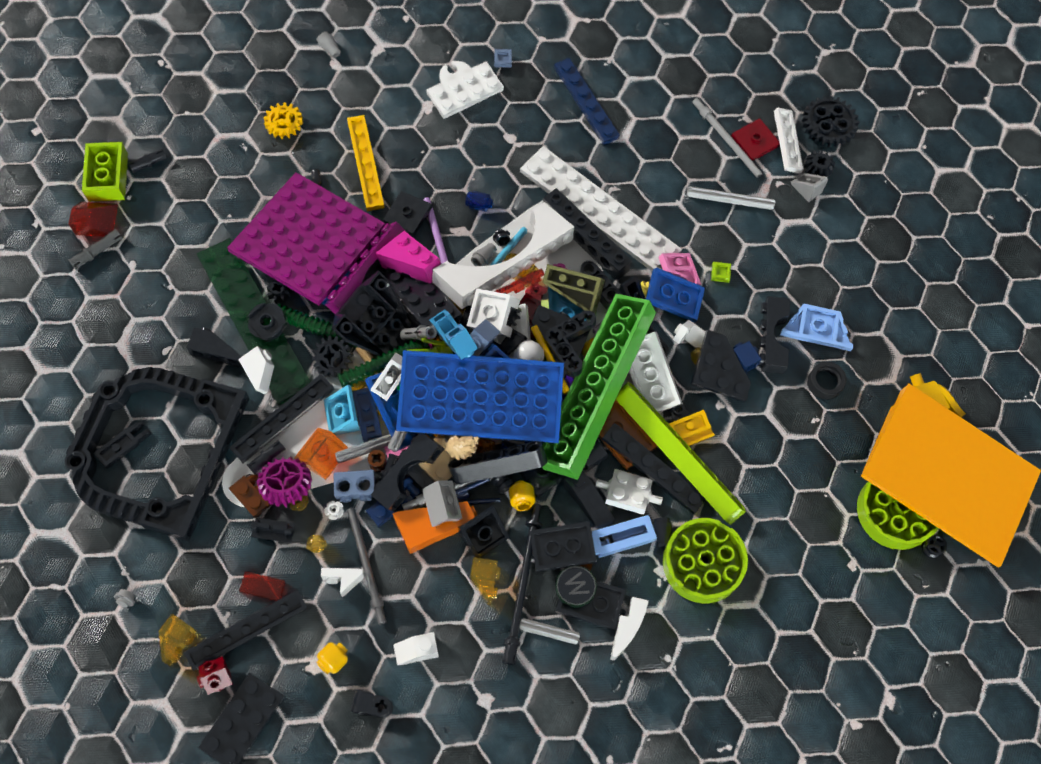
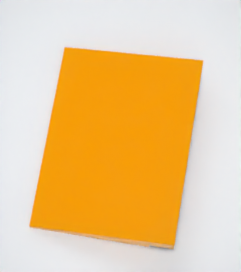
M909 383L900 391L895 404L890 408L861 477L999 568L1002 566L1041 470Z

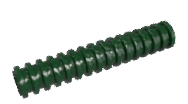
M278 304L284 311L290 326L295 325L296 328L306 329L307 332L311 331L312 334L322 335L323 338H328V336L340 337L331 329V322H326L324 319L320 320L318 317L315 319L313 315L309 316L307 313L304 315L302 311H293V308L288 309L287 306ZM349 343L346 344V345H349V346H351V347H355V349L357 348L356 346H354V345H352V344H349Z
M415 339L414 342L410 341V344L405 343L403 347L399 346V349L394 348L392 352L388 351V354L383 353L381 357L377 356V359L372 358L370 362L366 361V364L361 363L359 367L355 366L353 370L350 368L348 372L344 371L342 375L339 373L338 379L342 387L346 385L353 387V384L357 385L359 381L364 382V379L376 373H381L395 352L403 357V350L430 349V346L426 342Z

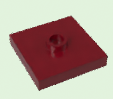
M760 118L731 134L734 141L752 161L780 146V142Z

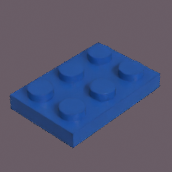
M656 267L652 271L645 300H650L652 306L694 323L698 320L705 288Z

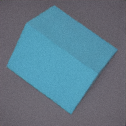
M346 385L324 400L330 436L360 431L351 385Z

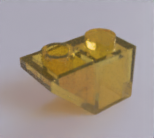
M473 557L470 582L486 604L492 605V600L497 599L498 588L494 586L495 579H500L501 568L497 567L498 561Z
M173 614L170 615L159 630L161 658L169 666L173 663L175 664L180 659L182 650L186 645L188 646L192 643L196 633L194 628Z

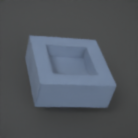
M494 49V68H511V49Z

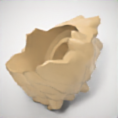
M457 435L443 437L444 447L449 454V458L454 457L457 460H460V458L466 460L468 456L472 457V453L474 454L477 449L476 444H479V437Z

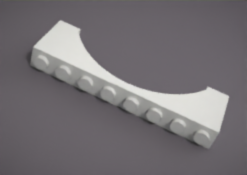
M543 202L531 210L530 223L533 225L534 234L527 247L518 255L502 263L489 266H462L446 261L433 269L432 282L463 309L473 304L476 288L492 291L502 286L509 279L515 278L523 270L529 269L536 262L542 261L550 253L556 252L561 246L570 243L573 239L574 226Z

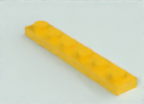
M365 116L347 118L366 210L383 209L385 207Z

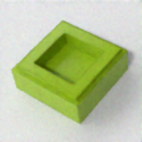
M713 262L711 281L729 283L731 264Z

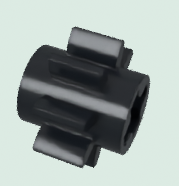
M272 281V284L267 286L268 298H274L275 304L282 301L285 303V299L291 296L288 291L290 288L278 281Z

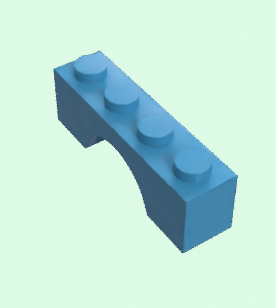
M443 310L429 320L432 326L436 328L440 338L461 360L472 356L474 351L478 349L466 328L461 324L458 325L448 311Z

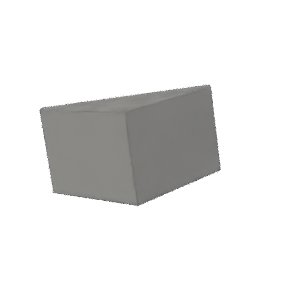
M803 173L791 181V184L810 202L822 193L828 178Z

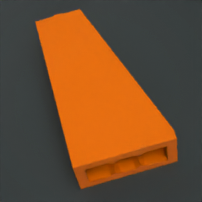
M468 501L458 502L463 519L444 522L436 527L431 525L427 507L398 511L393 513V517L409 553L412 554L458 533L459 527L477 516L474 506L470 507Z

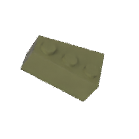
M547 264L542 283L583 310L592 311L596 315L605 280Z

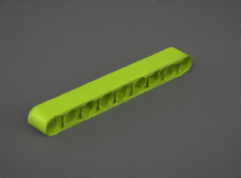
M627 382L620 389L616 400L728 524L732 525L746 512L744 506L638 389L630 382Z

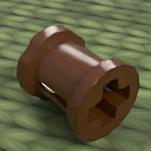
M373 450L368 455L371 470H374V472L384 470L387 461L385 454L381 450Z

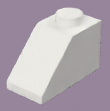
M257 346L238 360L255 390L266 394L269 389L274 364L271 361L272 355L270 352Z
M395 352L370 389L386 401L401 380V355Z
M434 632L413 636L394 644L397 666L439 657Z

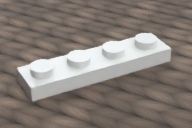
M777 108L774 111L784 169L785 171L800 173L803 171L793 112L792 110Z

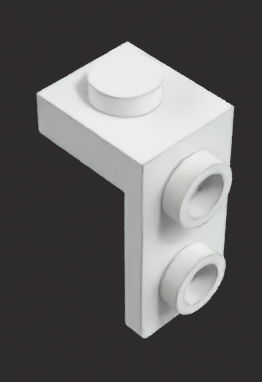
M688 320L684 324L680 323L674 331L676 335L673 340L678 344L686 340L700 350L706 331Z

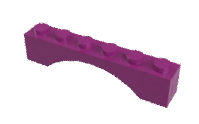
M397 221L383 226L380 236L375 237L370 244L372 246L360 255L361 259L358 263L351 266L349 275L343 277L338 283L340 286L337 290H333L327 298L329 300L325 306L334 314L339 311L357 287L362 284L366 272L378 259L376 252L403 231L408 233Z

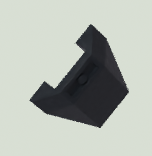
M377 271L357 287L335 314L331 327L345 342L380 357L383 353L388 354V351L392 352L394 348L399 349V346L403 347L405 343L410 344V341H414L403 340L400 337L402 329L415 328L394 286L380 271Z

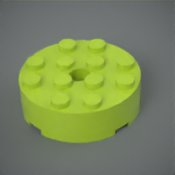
M867 482L859 493L857 500L859 521L865 532L874 541L885 547L897 550L911 549L925 542L939 529L870 482Z
M698 518L682 524L669 539L663 554V569L671 587L687 600L703 604L721 601L733 593L742 582L748 566L747 550L739 534L733 528H729L721 523V521L712 518ZM701 557H706L710 563H704Z

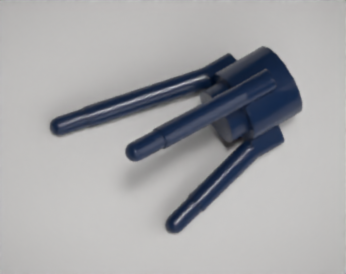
M490 478L455 490L458 502L468 501L469 505L500 502L501 499L466 500L470 498L468 490L488 482Z

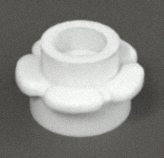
M330 501L327 503V507L324 508V513L330 520H337L344 514L343 505L339 501Z

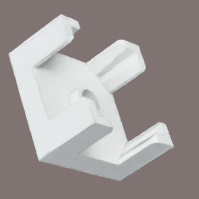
M476 288L467 326L475 329L487 319L500 331L499 335L511 338L513 329L506 324L511 307L518 309L520 300L509 294Z

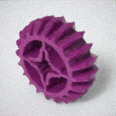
M283 456L281 460L275 458L273 463L268 462V467H262V472L258 473L257 486L259 494L270 505L274 503L277 507L281 504L287 507L288 503L295 505L296 500L302 501V496H307L308 490H311L312 476L310 469L299 458L295 460L292 456L288 459Z

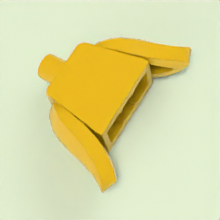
M921 373L910 376L914 387L961 418L966 414L950 391L944 386L937 384L936 381L924 383Z

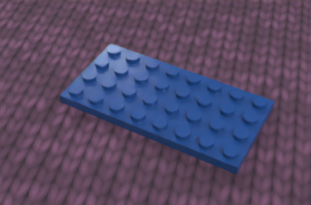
M403 350L396 431L531 442L540 441L558 444L564 363L470 356L461 360L456 354Z

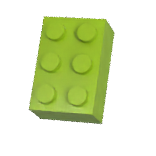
M122 142L85 143L82 192L88 202L125 200L128 153Z

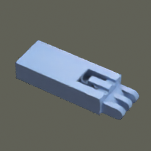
M649 515L592 531L595 554L598 555V558L652 543L657 539ZM612 535L614 543L610 544L608 539L600 542L599 538Z

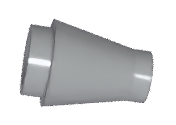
M328 32L321 33L317 38L318 45L333 58L339 56L341 50L338 48L332 34Z
M488 243L483 248L474 252L471 257L473 265L487 266L493 254L497 251L496 246Z

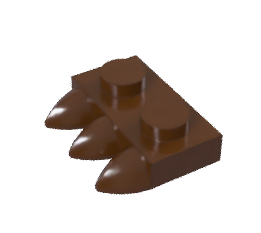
M252 474L247 477L243 476L228 488L254 518H257L271 506L259 494L258 486L254 487L258 480V474Z

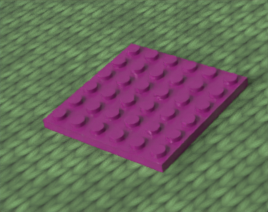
M295 172L227 249L228 252L319 306L345 276L351 266L356 263L360 255L371 245V241L381 233L385 223Z

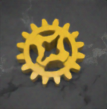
M286 102L283 103V106L277 103L276 108L270 106L271 111H266L267 116H264V125L268 133H273L275 138L280 135L281 139L286 135L288 139L290 134L297 135L296 130L300 131V125H303L302 114L299 112L298 107L294 108L293 104L287 106Z

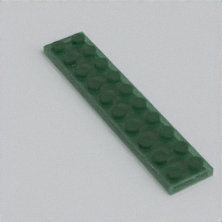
M228 238L196 254L248 350L251 351L258 346L263 350L267 349L272 355L271 361L274 364L269 389L277 404L281 405L308 385L310 380L283 333L276 339L265 342L264 340L257 339L249 331L248 316L250 311L260 303H267L243 260L228 252L227 247L232 243L231 239ZM265 318L263 326L269 325L271 318Z

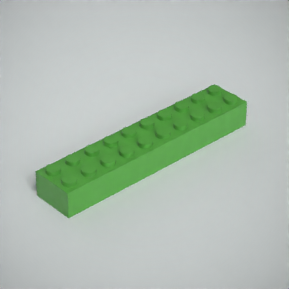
M615 294L582 362L583 371L579 376L575 377L562 403L559 443H543L548 459L547 464L542 467L544 470L578 480L655 317L656 311L650 300Z

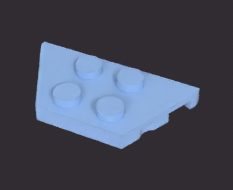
M803 304L780 332V336L850 352L853 349V344L848 339V330L843 323L840 311Z

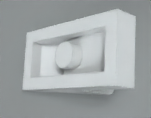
M321 568V577L326 583L338 584V581H341L340 594L342 597L352 590L365 576L363 569Z

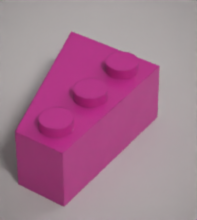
M405 231L376 252L382 268H391L397 273L409 274L410 277L429 284L432 282L433 269L441 265L439 258Z

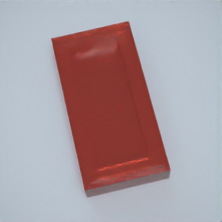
M245 571L239 592L276 601L282 597L286 581Z

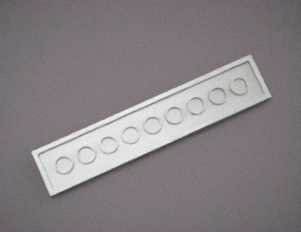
M544 146L520 168V173L548 194L555 188L561 191L617 246L649 270L653 271L656 267L663 270L658 258L662 253H681L682 249Z

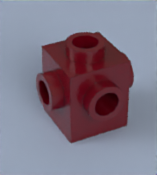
M223 656L213 661H207L198 667V684L200 688H205L208 695L232 685L231 672Z

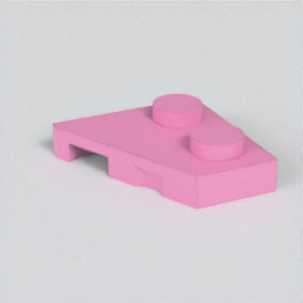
M662 253L658 257L664 271L699 286L701 285L690 253Z

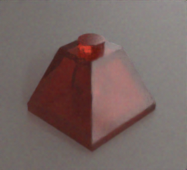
M81 201L71 210L69 226L75 235L104 237L114 230L118 204Z

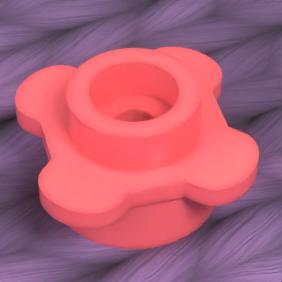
M533 281L531 286L525 290V294L527 293L540 301L543 294L547 293V288L539 285L537 281Z

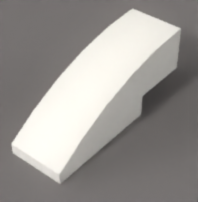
M632 597L627 616L620 615L618 618L610 660H615L634 638L646 613L648 600Z

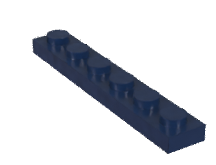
M570 58L555 63V71L602 144L606 145L619 139V133Z

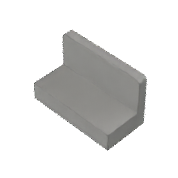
M438 480L423 488L432 527H436L444 522L463 519L453 481Z

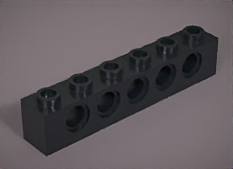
M555 188L543 198V202L574 226L573 240L616 281L630 271L632 259L561 191Z

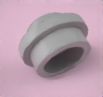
M120 589L114 595V598L117 600L116 603L122 607L127 608L135 603V595L128 590Z

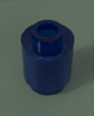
M469 191L466 196L465 205L471 209L487 212L488 209L492 208L493 199H491L490 194Z

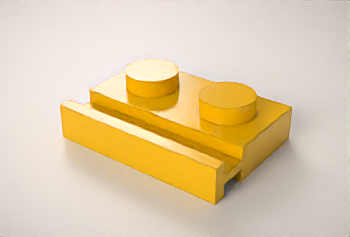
M704 410L669 423L688 446L715 436Z

